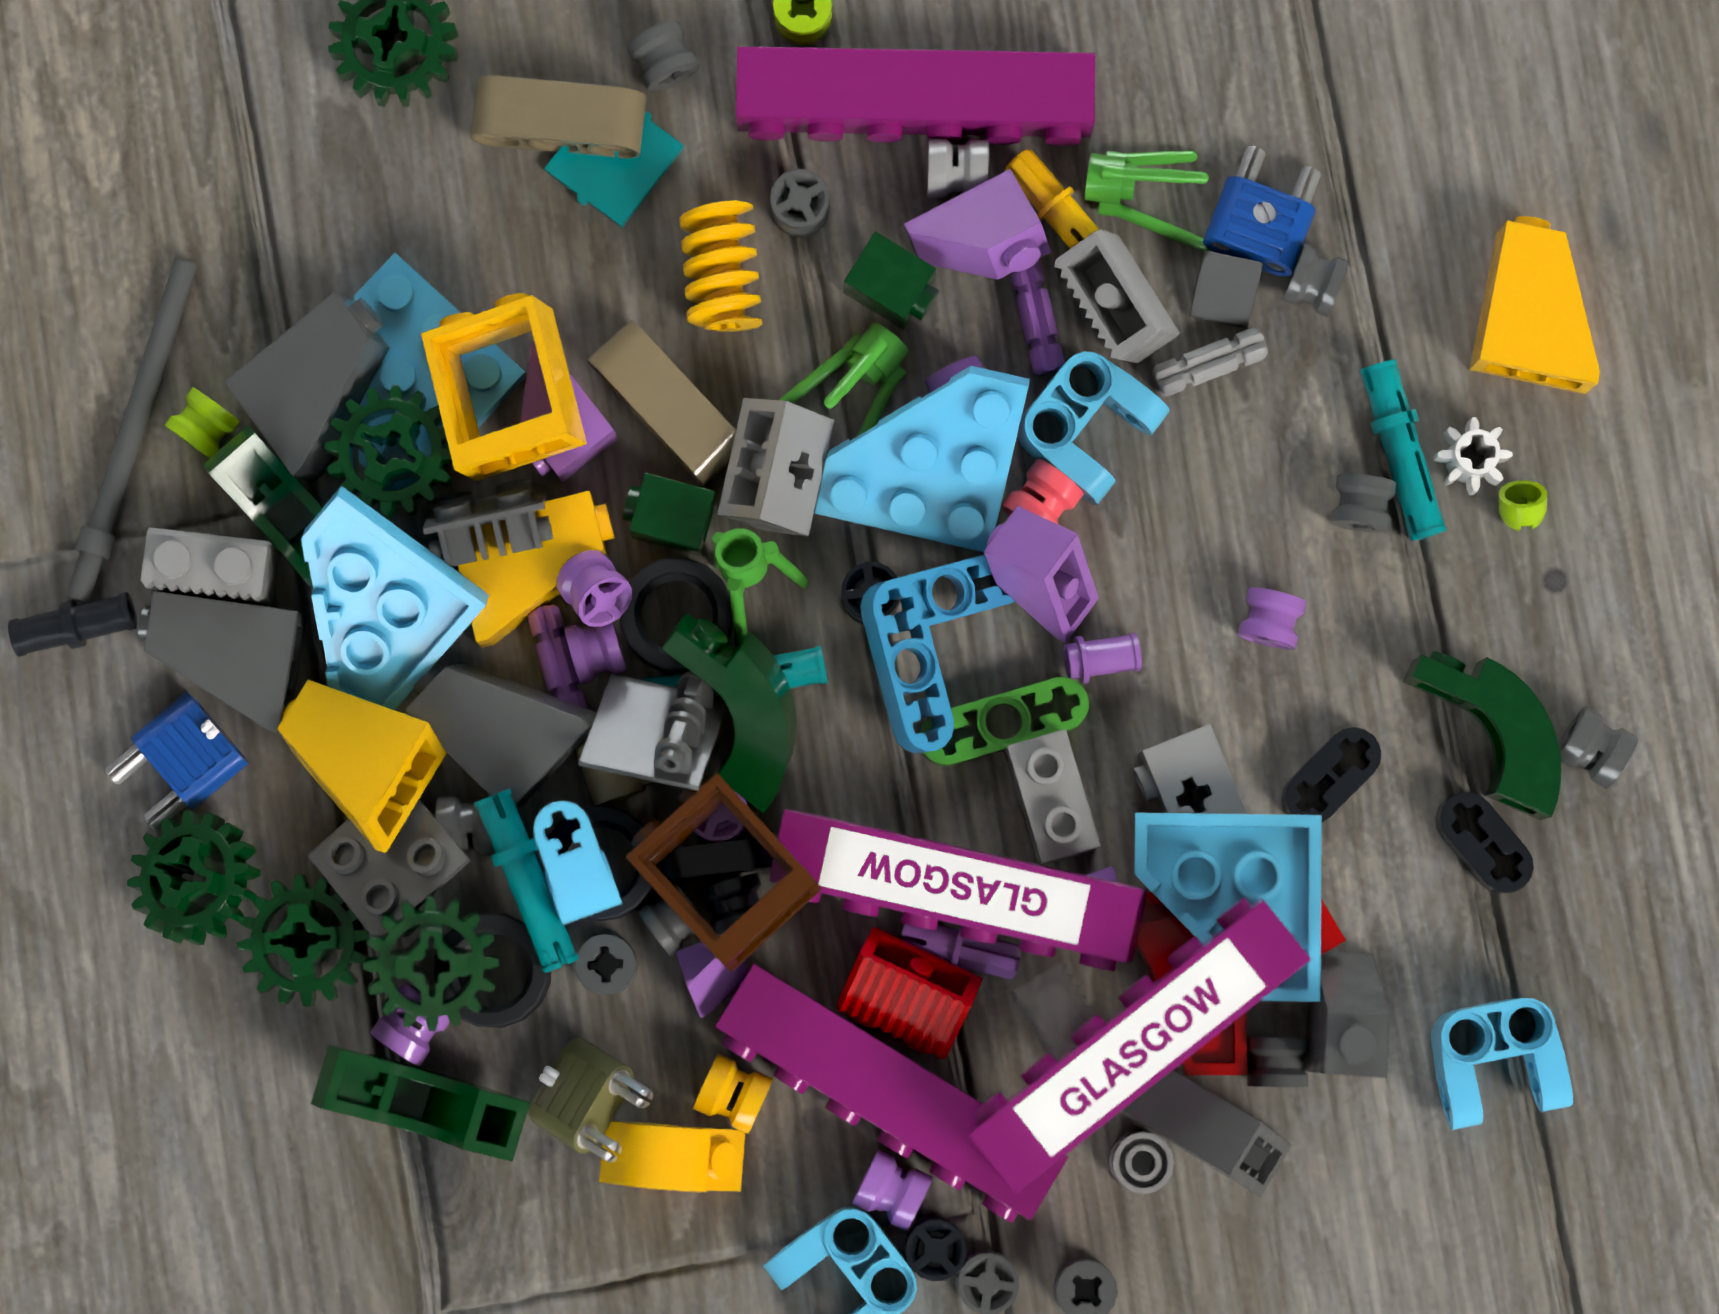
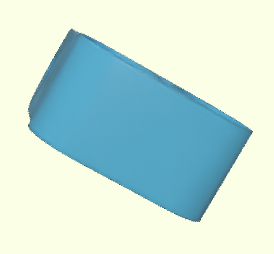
M1084 351L1073 355L1050 379L1022 415L1017 436L1020 445L1035 460L1037 458L1042 459L1059 469L1081 488L1084 493L1082 499L1098 506L1116 481L1103 466L1072 442L1102 404H1105L1127 423L1147 435H1152L1170 413V409L1156 394L1132 375L1098 353ZM1082 367L1093 372L1098 381V389L1095 395L1090 397L1081 396L1071 388L1069 378L1072 369ZM1050 414L1060 422L1062 434L1059 442L1048 444L1036 437L1033 430V420L1036 415Z
M566 801L552 802L544 807L536 817L534 835L546 868L544 872L562 924L565 925L621 905L622 902L604 851L599 849L590 821L584 810L576 804ZM556 811H562L566 819L577 817L581 829L573 832L572 840L573 843L580 842L581 847L561 854L558 853V849L563 847L561 841L558 838L549 840L545 834V828L553 824L551 814Z
M1510 998L1451 1010L1442 1014L1434 1022L1431 1030V1044L1435 1075L1443 1112L1451 1130L1481 1125L1483 1123V1108L1474 1065L1524 1055L1532 1095L1540 1112L1573 1105V1091L1565 1052L1554 1016L1543 1002L1534 998ZM1520 1008L1528 1010L1535 1020L1533 1036L1523 1043L1517 1041L1509 1030L1510 1017ZM1462 1019L1468 1021L1476 1032L1474 1047L1470 1052L1463 1055L1457 1053L1449 1042L1451 1027Z
M846 1206L834 1211L805 1230L763 1265V1268L779 1289L783 1290L826 1256L830 1255L865 1300L849 1314H901L913 1302L917 1291L916 1277L908 1261L874 1217L856 1206ZM855 1218L860 1220L869 1231L866 1245L856 1252L844 1251L834 1241L833 1233L835 1227L845 1219ZM892 1267L904 1274L907 1285L904 1293L899 1298L886 1301L874 1294L871 1282L873 1276L879 1270Z

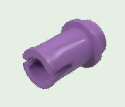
M1136 633L1084 641L1082 636H1076L1074 643L1064 644L1063 658L1067 677L1079 679L1081 684L1089 683L1092 676L1126 671L1136 672L1141 671L1140 669L1142 668L1141 649Z

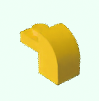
M611 1121L604 1133L621 1145V1154L602 1144L604 1149L618 1157V1159L614 1162H607L601 1158L599 1182L675 1191L741 1192L745 1133L738 1129Z

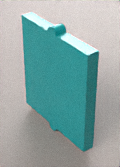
M645 111L639 157L629 159L618 158L619 152L616 151L614 157L570 153L568 146H561L544 170L575 193L577 201L581 206L591 205L620 228H623L685 147L653 123L650 112Z

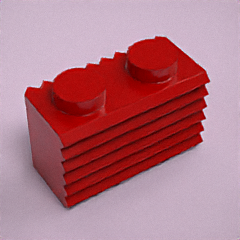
M873 926L858 955L836 1007L839 1012L847 1011L853 1020L863 1026L880 1027L883 1033L891 1032L894 1038L902 1037L904 1042L915 1051L927 1054L935 1053L938 1059H946L972 1006L983 978Z

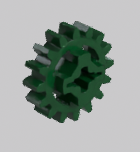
M340 0L337 5L344 15L345 21L329 22L328 28L331 34L341 41L328 46V50L333 60L344 61L336 69L341 80L345 82L356 77L353 84L356 96L363 98L373 89L375 100L378 106L385 107L390 94H397L403 107L410 106V92L418 90L426 99L432 97L428 82L434 78L446 83L449 76L442 66V62H452L458 59L456 48L446 43L459 37L455 23L443 22L451 14L445 1L431 6L433 0H359L355 5ZM382 8H385L384 10H382L381 12L377 13L376 15H374V16L371 17L370 19L367 18L368 16H370V15H371L372 13H374L375 11H377V10H379V9H382ZM414 11L418 12L428 21L432 29V35H427L425 30L417 29L413 26ZM400 29L405 42H395L392 51L389 50V53H387L382 41H392L395 33H398ZM355 48H360L362 53L374 56L372 63L374 66L373 73L358 61ZM420 64V66L417 69H415L409 74L402 76L404 72L414 67L415 65Z
M393 385L389 392V399L383 400L374 388L367 389L369 404L361 407L358 403L349 399L346 405L352 417L348 422L333 418L330 423L341 434L340 440L325 442V450L332 455L339 456V461L327 467L328 473L332 478L346 477L347 479L341 486L353 495L359 492L361 494L359 499L371 508H373L375 503H380L381 514L386 519H392L396 505H402L411 517L417 515L415 500L423 497L427 502L435 505L438 499L432 490L433 486L436 483L451 486L453 483V479L443 470L444 464H453L449 448H445L444 445L448 443L444 427H437L442 422L439 406L430 408L425 412L426 397L420 391H417L410 398L409 402L404 401L403 391L399 385ZM393 414L390 422L375 427L367 425L375 418ZM421 424L426 428L430 436L432 445L431 458L419 451L416 442L421 432L419 430ZM399 440L400 447L412 462L404 458L401 460L391 458L385 465L386 460L371 442L380 446L393 447ZM354 447L365 454L368 463L363 472L365 475L363 480L360 479L354 466ZM410 477L418 479L409 487L390 491L394 482Z
M184 811L181 825L167 817L161 820L164 834L160 838L148 833L143 836L145 844L150 848L146 856L141 854L132 855L131 861L142 868L139 876H134L127 880V886L141 891L142 895L136 898L131 906L133 910L147 915L143 924L146 928L158 933L163 932L162 937L181 944L185 938L186 941L193 944L204 945L206 931L222 939L227 936L224 922L228 918L240 923L245 920L243 912L238 908L241 901H256L257 894L246 888L247 880H253L261 876L260 869L246 864V860L250 859L257 852L255 846L240 841L244 833L241 828L228 822L225 824V819L209 812L202 817L192 811ZM196 873L205 877L206 881L194 880L191 882L182 878V874L194 876Z
M303 874L295 875L292 890H288L281 881L275 880L271 882V890L274 897L269 901L266 898L257 896L256 901H252L254 906L260 911L257 917H245V920L240 923L245 928L252 930L251 938L236 942L237 949L251 951L253 959L248 961L242 969L244 973L260 971L264 975L257 986V990L261 993H266L275 986L280 987L278 1003L289 1004L294 998L295 993L300 992L303 1006H314L316 992L320 990L329 1001H334L339 998L335 983L340 980L345 984L354 986L358 980L349 969L353 963L363 964V960L369 958L357 950L358 943L366 942L370 933L364 930H357L356 922L359 919L351 909H347L346 903L337 892L333 896L329 894L331 884L325 877L318 879L314 889H309V882L306 875ZM315 900L329 907L336 914L342 926L330 927L318 917V906H315ZM289 904L287 906L288 917L276 931L267 932L268 926L275 914ZM303 924H305L307 932L317 933L318 936L331 937L329 941H318V945L309 946L307 957H304L302 949L292 948V945H279L281 940H292V936L301 935ZM343 949L340 959L334 968L320 978V975H322V962L333 950ZM279 954L291 964V975L294 976V980L282 975L273 966L268 955Z
M426 895L424 909L415 911L408 899L401 901L403 917L397 921L394 917L384 913L380 920L387 930L386 935L369 934L367 944L379 951L378 956L363 960L364 970L379 973V977L368 985V991L370 995L386 992L388 997L382 1005V1012L388 1015L400 1007L404 1010L403 1026L407 1028L412 1026L417 1016L426 1017L429 1032L436 1031L439 1016L447 1015L449 1021L455 1027L461 1025L459 1009L465 1005L470 1010L478 1013L482 1007L475 995L477 990H494V981L488 976L483 975L484 969H492L499 966L498 956L485 954L482 950L494 941L492 932L476 934L474 929L481 919L480 915L474 911L464 919L458 916L459 900L452 898L445 910H440L436 907L434 896ZM442 924L457 930L466 939L471 949H465V947L454 948L442 936ZM419 925V936L406 949L391 951L397 939L405 931ZM429 936H433L434 948L437 949L439 959L449 960L448 965L438 966L437 976H434L433 989H429L428 977L425 976L423 967L413 965L414 961L424 959L425 949H428ZM470 974L465 986L457 994L443 1000V990L456 977H467ZM396 976V979L408 978L420 990V1001L405 995L396 986L392 977Z

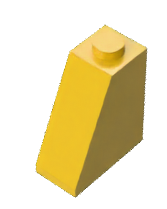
M1518 216L1515 218V222L1507 220L1495 236L1469 370L1586 394L1598 384L1600 369L1566 232L1550 229V222L1537 217Z
M590 490L546 501L545 509L536 510L537 518L549 516L553 532L552 540L542 542L543 548L512 553L505 520H501L507 549V556L501 557L491 522L483 524L489 552V559L483 561L474 526L470 527L477 561L458 565L460 574L489 594L486 606L471 622L476 643L481 648L494 646L525 622L532 610L545 606L560 594L557 589V577L561 568L570 558L588 550L600 551L607 556L604 541L615 538L607 504L595 506Z
M307 680L297 698L287 705L283 713V719L277 728L297 760L375 850L387 853L447 754L428 722L311 680Z

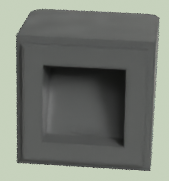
M1205 251L1200 261L1189 317L1247 329L1263 263Z

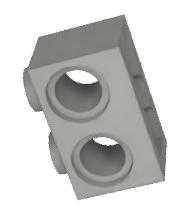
M1066 729L1007 746L1004 750L1037 864L1045 865L1099 848L1101 845Z

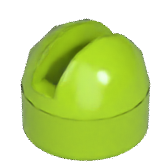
M1517 480L1501 487L1499 490V514L1501 520L1514 531H1520L1521 526H1529L1530 530H1533L1544 521L1547 512V490L1544 486L1534 481Z

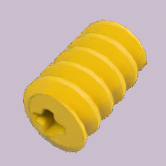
M737 200L713 202L693 208L683 213L679 218L680 228L687 233H691L681 241L682 252L693 257L683 264L684 275L696 280L685 287L686 299L697 303V305L687 311V321L690 324L707 330L721 332L743 331L763 325L762 319L745 315V309L761 303L760 295L743 292V286L759 280V274L756 271L741 268V262L757 256V249L739 245V239L755 233V225L738 222L737 220L738 215L753 210V204Z

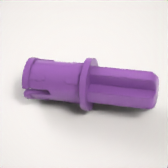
M904 924L902 931L903 939L901 940L958 967L1007 979L1014 978L1018 971L1022 954L1018 944L996 939L995 944L964 938L960 936L961 926L958 930L937 925L936 930H930Z

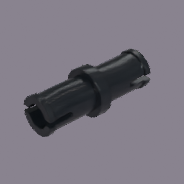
M128 592L121 593L119 596L79 605L75 600L61 602L58 610L8 621L10 642L18 657L25 656L27 653L67 644L71 649L85 647L88 639L124 630L137 629L136 610Z

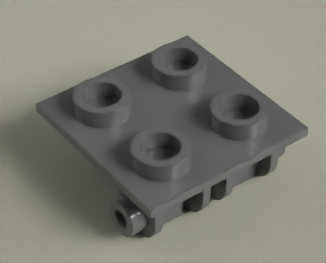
M519 479L497 485L495 487L497 494L488 497L473 499L472 492L465 491L438 498V507L429 509L423 527L424 535L438 532L439 539L429 541L430 551L451 567L477 561L470 527L474 526L482 560H488L489 552L483 524L492 522L500 556H507L501 520H505L512 553L543 548V541L553 539L549 516L537 518L536 510L545 509L546 484L532 487L531 479Z
M690 670L681 675L678 688L611 674L579 759V766L699 791L727 704L722 697L714 695L715 689Z
M420 799L417 801L387 853L375 850L356 826L347 819L307 855L368 932L385 936L387 933L380 920L384 913L398 921L403 917L401 901L406 899L413 905L415 911H418V908L425 902L426 895L436 893L471 861ZM419 925L408 929L401 937L411 935L419 928Z

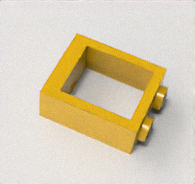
M516 293L504 296L494 302L495 308L475 315L470 312L452 314L439 321L440 327L421 333L454 470L475 481L587 444L553 309L533 295ZM532 331L552 413L480 437L460 356Z

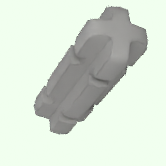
M1253 327L1235 334L1232 341L1224 338L1185 353L1181 357L1182 360L1178 362L1175 358L1157 364L1152 370L1153 380L1160 394L1168 397L1185 390L1184 388L1188 383H1191L1194 387L1237 370L1240 363L1248 366L1263 360L1268 354L1267 345L1260 330Z

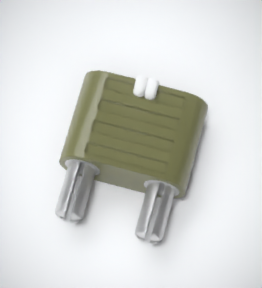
M583 1038L572 1039L563 1048L553 1067L546 1066L543 1070L544 1073L540 1075L539 1080L543 1084L530 1105V1120L577 1152L584 1154L591 1151L607 1162H614L618 1157L598 1145V1143L600 1142L609 1149L621 1154V1145L604 1133L624 1099L639 1108H645L650 1104L630 1092L631 1088L651 1100L653 1092L634 1079L633 1071L629 1066Z

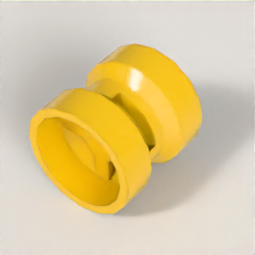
M718 1053L693 1109L709 1117L720 1114L729 1119L733 1128L749 1134L774 1078L758 1071L750 1074L743 1072L737 1068L734 1060ZM739 1081L744 1083L733 1109L729 1108L728 1105Z

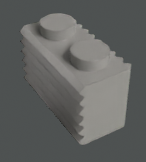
M1100 229L1056 259L1054 268L1061 269L1060 277L1068 279L1067 288L1074 289L1073 298L1081 299L1079 308L1087 309L1085 318L1093 319L1091 328L1099 329L1098 338L1106 339L1104 348L1112 349L1110 358L1139 363L1180 334L1119 235Z
M149 527L146 535L140 581L152 592L188 595L206 599L212 598L220 601L224 599L227 602L237 601L242 604L248 602L251 605L260 603L262 606L268 607L273 603L279 550L269 541Z

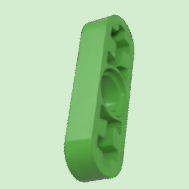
M1056 677L951 708L954 721L953 731L969 727V723L963 715L975 712L976 729L986 746L974 749L972 736L956 742L955 753L945 756L942 748L922 754L934 765L950 767L1002 752L1007 746L1064 729L1070 732L1083 722L1088 713V695L1083 686L1077 681L1068 677ZM1055 689H1061L1065 697L1075 696L1078 706L1073 707L1069 711L1070 720L1061 722L1057 713H1050L1037 719L1043 730L1031 731L1030 711L1021 698L1030 695L1034 696L1033 706L1035 708L1051 702L1053 699L1052 691ZM1008 705L1018 712L1021 719V727L1014 737L999 739L988 731L986 716L995 706ZM931 717L924 721L920 733H925L928 729L933 728Z

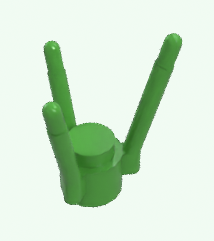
M1107 150L1106 155L1091 153L1085 200L1099 202L1098 214L1119 217L1187 246H1192L1204 252L1211 251L1204 246L1203 238L1120 204L1121 199L1133 200L1136 181L1204 184L1208 182L1209 176L1205 172L1138 167L1194 162L1198 157L1195 151L1123 153Z
M872 323L862 336L855 333L841 350L795 385L792 390L779 400L794 403L847 362L850 370L825 398L824 405L827 408H833L859 379L872 386H875L880 379L883 381L856 436L858 437L877 425L894 388L907 374L900 364L909 354V350L890 330L878 323Z
M745 528L733 529L725 534L717 532L712 536L715 547L712 565L715 569H720L723 579L727 581L736 647L747 635L744 589L745 587L757 584L763 579L768 564L772 563L799 587L806 588L809 585V579L779 552L776 542L762 543L759 536Z

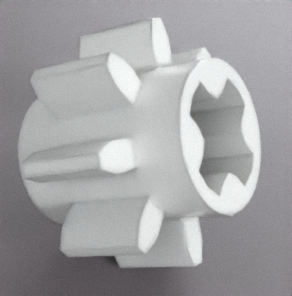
M1472 417L1467 422L1465 434L1463 435L1456 429L1449 427L1442 435L1451 447L1448 450L1439 451L1433 456V461L1445 463L1449 472L1443 484L1447 486L1455 480L1466 483V490L1469 495H1474L1478 492L1482 477L1494 486L1499 484L1504 478L1495 466L1497 463L1505 462L1513 456V452L1500 449L1497 438L1501 435L1503 429L1497 427L1490 433L1479 429L1477 417ZM1470 444H1473L1475 454L1484 455L1485 458L1475 469L1472 468L1471 459L1461 458L1460 454Z

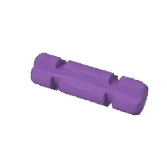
M1038 260L1032 267L1024 271L1010 273L1013 290L1019 291L1016 303L1026 344H1031L1032 346L1028 353L1032 370L1035 375H1047L1057 372L1065 363L1061 344L1055 343L1058 331L1048 289L1042 288L1045 276L1042 263Z
M546 605L532 610L528 614L527 620L532 637L538 638L539 643L536 644L535 648L547 691H553L555 698L588 709L583 691H578L576 684H579V679L566 636L561 634L564 623L560 609L557 605Z

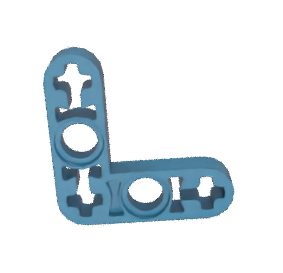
M985 554L877 583L871 586L863 595L861 616L892 732L897 743L909 752L924 753L937 751L948 743L954 730L953 715L929 626L1014 602L999 586L975 591L972 579L992 574ZM941 576L948 578L954 583L957 590L956 603L950 610L940 608L932 596L933 584ZM889 599H899L902 606V611L897 612L894 616H884L881 604L887 603ZM910 631V639L898 640L889 644L888 635ZM904 649L916 655L920 663L919 675L911 684L903 682L895 671L894 663L896 656ZM926 691L927 698L916 699V701L905 702L903 694ZM921 717H931L933 728L928 729L925 733L915 734L913 722H917Z

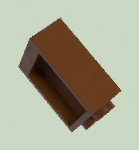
M716 773L709 781L703 777L699 791L686 788L676 800L680 807L663 823L657 818L645 825L631 840V844L635 848L626 858L723 966L733 972L817 895L822 888L719 774ZM724 804L788 874L719 936L656 865Z

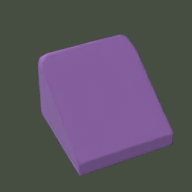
M703 942L676 952L685 982L700 1018L712 1012L745 979L749 972L745 961L733 972L729 971Z

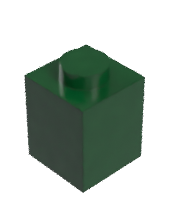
M876 231L846 276L843 284V293L903 330L912 316L920 321L923 320L940 290L932 286L936 276V268Z
M645 473L641 487L631 485L622 520L631 522L629 532L633 539L702 557L717 503L716 493L713 490Z

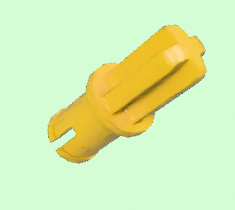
M1026 149L1020 152L1008 163L1005 171L1011 169L1027 199L1038 211L1037 216L1040 221L1045 219L1070 249L1095 231L1100 230L1072 198L1073 188L1070 186L1065 189L1033 150Z

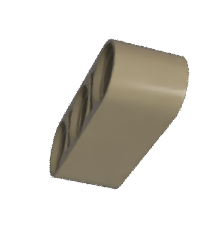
M481 76L477 78L470 139L480 144L501 148L557 153L561 146H568L570 153L614 157L616 151L619 152L618 158H636L640 156L647 96L637 90L616 86L506 76Z
M630 320L587 359L589 365L606 385L702 486L707 484L729 463L736 429L634 321Z

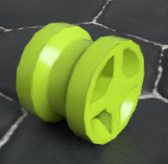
M773 0L775 27L781 37L791 44L801 46L814 44L824 38L830 29L832 21L831 0H811L808 4H798L795 0Z
M192 387L185 396L187 405L180 414L171 415L164 426L210 459L220 450L219 442L224 435L235 432L241 422L215 401Z

